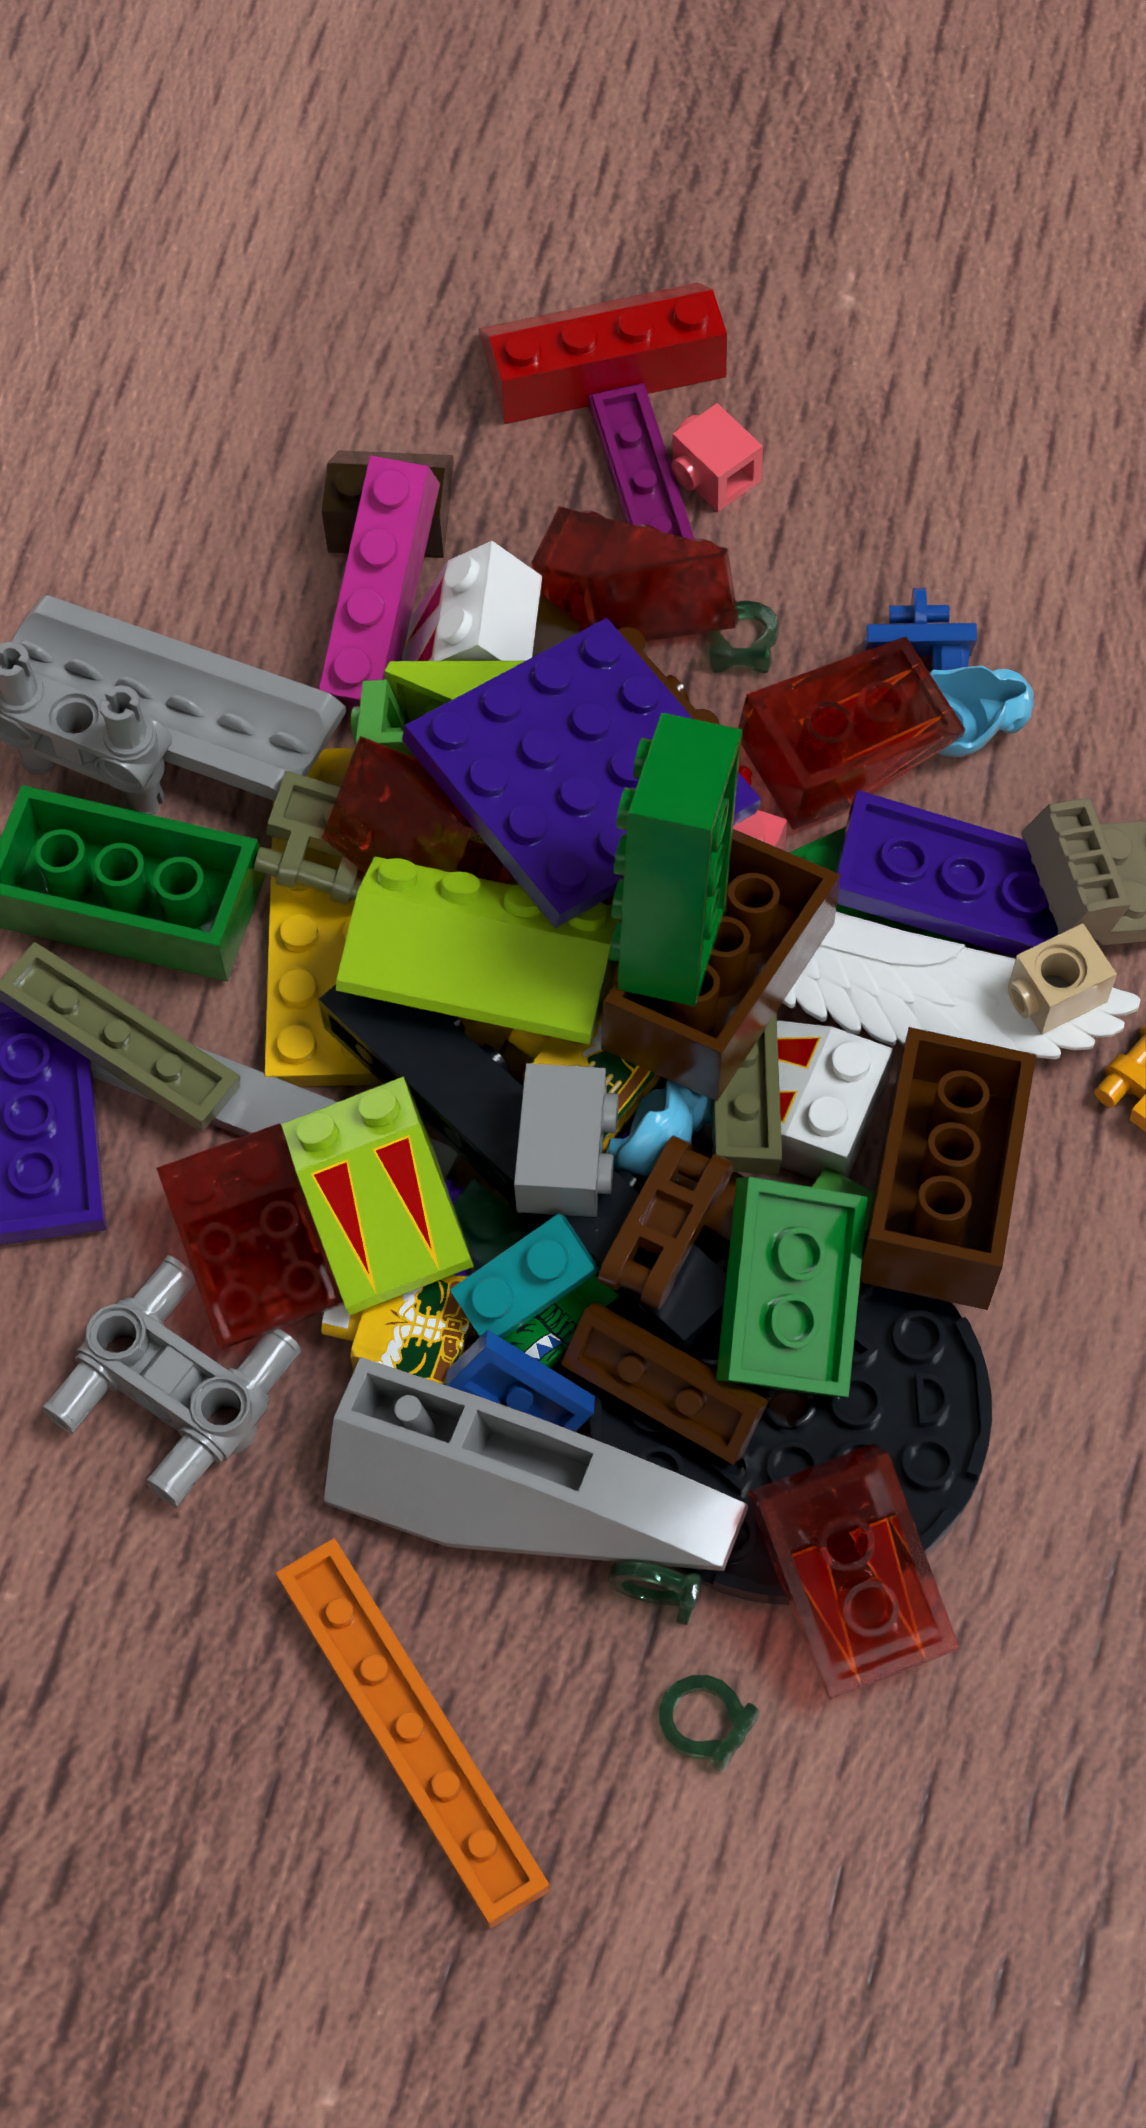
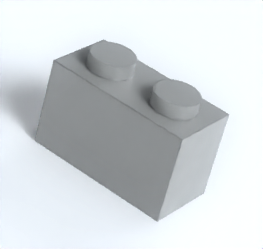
M526 1063L514 1181L517 1212L553 1215L559 1213L569 1216L597 1217L599 1193L611 1194L614 1155L602 1153L604 1133H616L619 1094L607 1093L606 1068Z

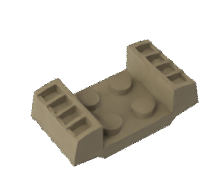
M1090 798L1048 804L1022 830L1021 834L1023 840L1027 843L1032 857L1031 862L1035 865L1040 879V886L1043 888L1048 900V908L1052 912L1058 927V935L1083 923L1093 939L1098 940L1102 945L1146 942V821L1100 824Z

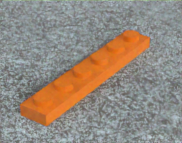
M336 1539L329 1540L277 1571L278 1582L490 1929L494 1928L551 1892L549 1882Z

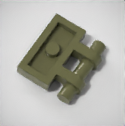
M285 771L267 823L266 834L286 840L288 843L284 853L260 847L253 870L277 877L276 884L294 889L296 884L329 893L331 894L330 901L348 906L350 900L355 901L357 891L364 879L358 876L361 864L370 866L374 856L385 859L390 858L405 807ZM307 848L341 857L339 869L336 870L304 860Z

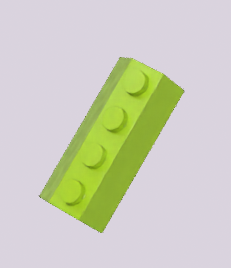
M374 856L357 891L336 979V991L590 1045L603 1009V1000L609 993L617 971L618 962L609 960V951L616 923L618 921L622 922V920L612 918V906L601 902L555 928L520 885H510L481 879L467 872H448L419 866L405 859H385Z

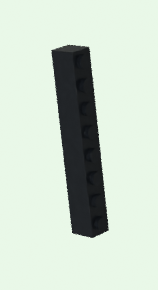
M336 984L322 995L318 1001L324 1029L383 1084L404 1077L424 1122L516 1208L514 1181L524 1087L509 1074L510 1069L503 1057L486 1043L479 1047L465 1034V1027L457 1016L336 991ZM619 1169L617 1172L613 1170L611 1194L599 1193L597 1217L564 1215L599 1269H601L607 1253L643 1188L638 1180L625 1169ZM521 1212L537 1228L556 1216L553 1214ZM693 1244L675 1279L671 1293L660 1310L640 1301L641 1294L621 1286L619 1290L613 1291L618 1294L619 1305L648 1332L694 1357L721 1331L728 1262L715 1254L709 1258ZM639 1247L633 1261L653 1269L659 1255Z

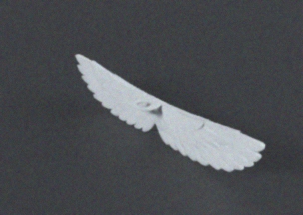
M447 807L448 811L455 818L461 820L453 823L454 832L463 841L475 846L469 849L470 858L486 869L495 871L492 874V881L520 885L458 808ZM836 912L833 927L783 1003L789 1008H794L797 1000L807 1014L821 1022L826 1021L828 1011L844 1030L859 1035L862 1026L871 1037L891 1046L896 1044V1040L904 1045L908 1027L1028 1052L1036 1054V1058L1056 1060L1060 1058V1048L1074 1051L1089 1050L1095 1044V1040L1092 1037H1113L1122 1032L1125 1022L1114 1016H1126L1138 1011L1141 999L1133 993L1112 987L1107 1003L1041 1035L1030 1017L1023 1018L1017 1012L1010 999L1008 983L1015 962L1014 958L967 948L964 944L915 934ZM1043 977L1048 984L1054 987L1066 988L1070 986L1061 977Z

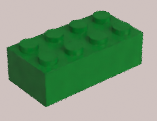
M661 712L653 739L642 737L639 742L633 769V778L639 779L636 789L624 788L616 820L617 829L627 830V834L623 833L620 837L615 856L614 874L622 875L624 879L620 878L618 881L611 911L612 918L622 920V922L618 921L616 923L609 951V960L619 962L618 990L696 1006L726 905L742 729Z
M21 785L0 837V928L228 982L266 877L264 873L253 870L260 849L258 839Z

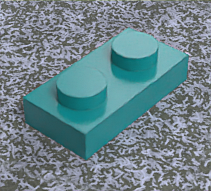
M558 1213L455 1285L450 1291L479 1336L486 1330H489L504 1339L596 1275L600 1269L566 1217Z

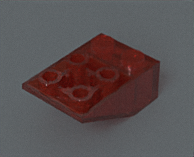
M559 506L531 561L532 569L542 576L540 593L580 621L579 632L608 618L617 630L625 627L635 628L643 634L645 642L733 629L736 628L739 622L728 548L717 546L705 539L692 540L661 532L650 525L642 524L636 526L605 518L594 511L586 510L581 512Z
M362 736L359 737L322 835L323 840L365 874L374 856L385 859H405L415 865L448 872H467L475 875L477 878L509 884L512 878L511 873L418 759Z
M280 1123L156 1168L220 1350L344 1305L296 1174Z

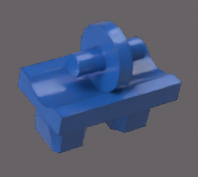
M913 588L911 605H889V623L911 624H867L866 637L863 640L864 658L871 657L876 686L908 672L909 657H931V670H952L968 667L969 656H972L977 642V624L949 623V605H927L926 588ZM909 675L895 686L908 684Z

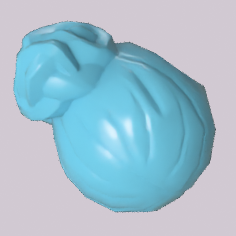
M972 666L952 670H932L916 688L910 703L912 724L915 729L945 715L923 733L919 739L924 746L939 755L963 757L983 748L999 730L1006 733H1016L1023 728L1031 718V712L1034 707V692L1022 675L1009 669L991 671L985 666Z
M669 1079L663 1089H655L643 1097L633 1119L629 1136L624 1139L611 1138L608 1141L606 1153L614 1155L613 1169L616 1171L625 1169L637 1178L648 1177L671 1136H677L691 1143L692 1133L701 1130L705 1123L711 1122V1098Z

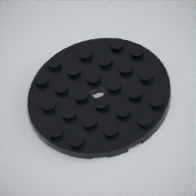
M705 1235L697 1237L695 1245L709 1258L715 1254L728 1262V1250ZM862 1282L859 1285L849 1397L834 1398L741 1384L767 1399L768 1404L743 1457L734 1465L597 1385L589 1383V1393L595 1396L594 1414L589 1418L592 1439L683 1475L740 1500L748 1506L724 1571L683 1567L672 1568L695 1582L718 1592L749 1601L768 1604H812L785 1558L824 1544L838 1600L853 1597L880 1587L879 1582L849 1534L886 1519L888 1520L902 1574L922 1561L945 1539L958 1523L970 1503L982 1474L992 1425V1394L988 1369L981 1346L966 1316L962 1318L952 1302ZM620 1307L617 1312L618 1315L645 1329L627 1311ZM721 1331L693 1357L716 1371ZM793 1393L802 1397L808 1405V1412L802 1418L795 1420L794 1424L791 1425L786 1420L778 1418L773 1413L770 1404L780 1394Z

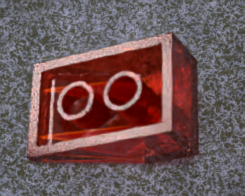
M907 637L746 694L738 728L742 729V747L792 830L849 809L857 790L873 794L962 738L966 730Z
M873 1443L746 1492L773 1566L830 1700L960 1649L887 1451Z

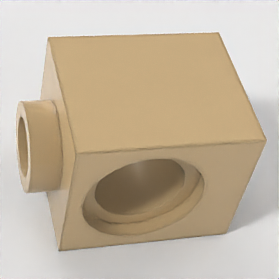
M1082 923L1018 954L1008 983V993L1017 1012L1023 1018L1030 1017L1042 1035L1107 1003L1117 973ZM1058 976L1066 980L1070 986L1057 988L1048 984L1043 977Z

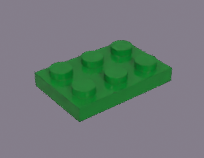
M755 1177L736 1179L716 1381L834 1398L849 1397L867 1196Z

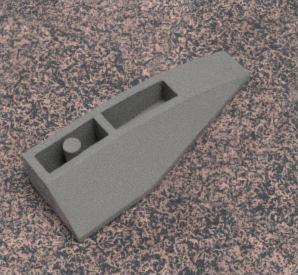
M360 1357L333 1419L324 1502L334 1508L446 1547L724 1571L748 1510L747 1504L608 1444L488 1399Z

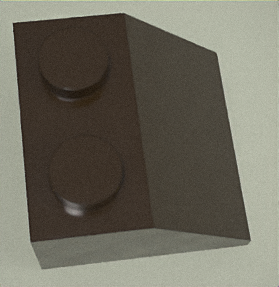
M338 450L327 463L321 510L328 553H349L369 457L372 455L430 467L440 486L424 557L444 558L454 467L453 455Z

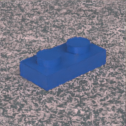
M486 1330L447 1370L446 1386L488 1399L574 1432L594 1414V1395L489 1330Z

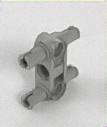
M16 642L0 644V740L19 750L20 761L24 769L33 774H45L54 767L53 762L125 792L126 804L129 810L150 815L156 814L160 809L158 802L163 804L165 800L160 780L165 770L163 757L172 743V737L162 724L141 712L140 698L137 692L128 686H113L105 693L106 700L32 670L29 662V653L21 644ZM77 729H86L80 733L71 734V732Z
M168 1255L133 1298L125 1297L123 1300H118L115 1304L101 1308L92 1316L87 1325L86 1340L77 1349L75 1361L78 1365L42 1406L45 1415L57 1426L70 1434H74L108 1390H119L178 1431L181 1436L180 1440L146 1480L147 1486L158 1497L177 1508L213 1462L220 1464L222 1461H227L231 1455L244 1451L252 1444L257 1434L258 1421L268 1410L267 1404L270 1402L267 1394L299 1356L301 1350L298 1343L281 1329L270 1326L236 1370L233 1368L226 1369L167 1329L163 1323L198 1282L196 1275L185 1264ZM131 1336L136 1338L132 1346L125 1351L119 1353L106 1351L108 1344L117 1337ZM234 1407L240 1410L237 1418L226 1425H214L208 1422L211 1415L217 1409Z

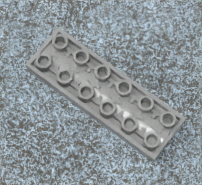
M45 595L37 600L12 642L19 643L26 648L29 653V662L32 670L46 677L106 700L105 693L113 686L123 685L135 690L140 698L141 712L162 724L172 737V743L163 757L164 761L273 801L276 800L285 771L307 776L346 713L345 706L325 691L49 595Z

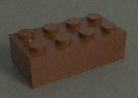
M733 829L725 910L696 1006L618 990L617 980L603 1000L601 1049L718 1101L833 927L841 875Z
M908 1027L896 1071L863 1245L860 1282L988 1310L1003 1267L1036 1054Z

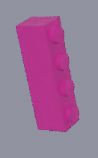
M372 455L369 457L319 690L331 694L347 708L353 709L355 706H360L363 681L384 680V670L389 662L402 661L440 486L432 470L426 465Z

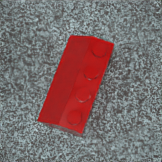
M698 282L479 328V337L504 424L589 407L588 395L644 383L647 393L650 394L726 378L727 331L713 289Z

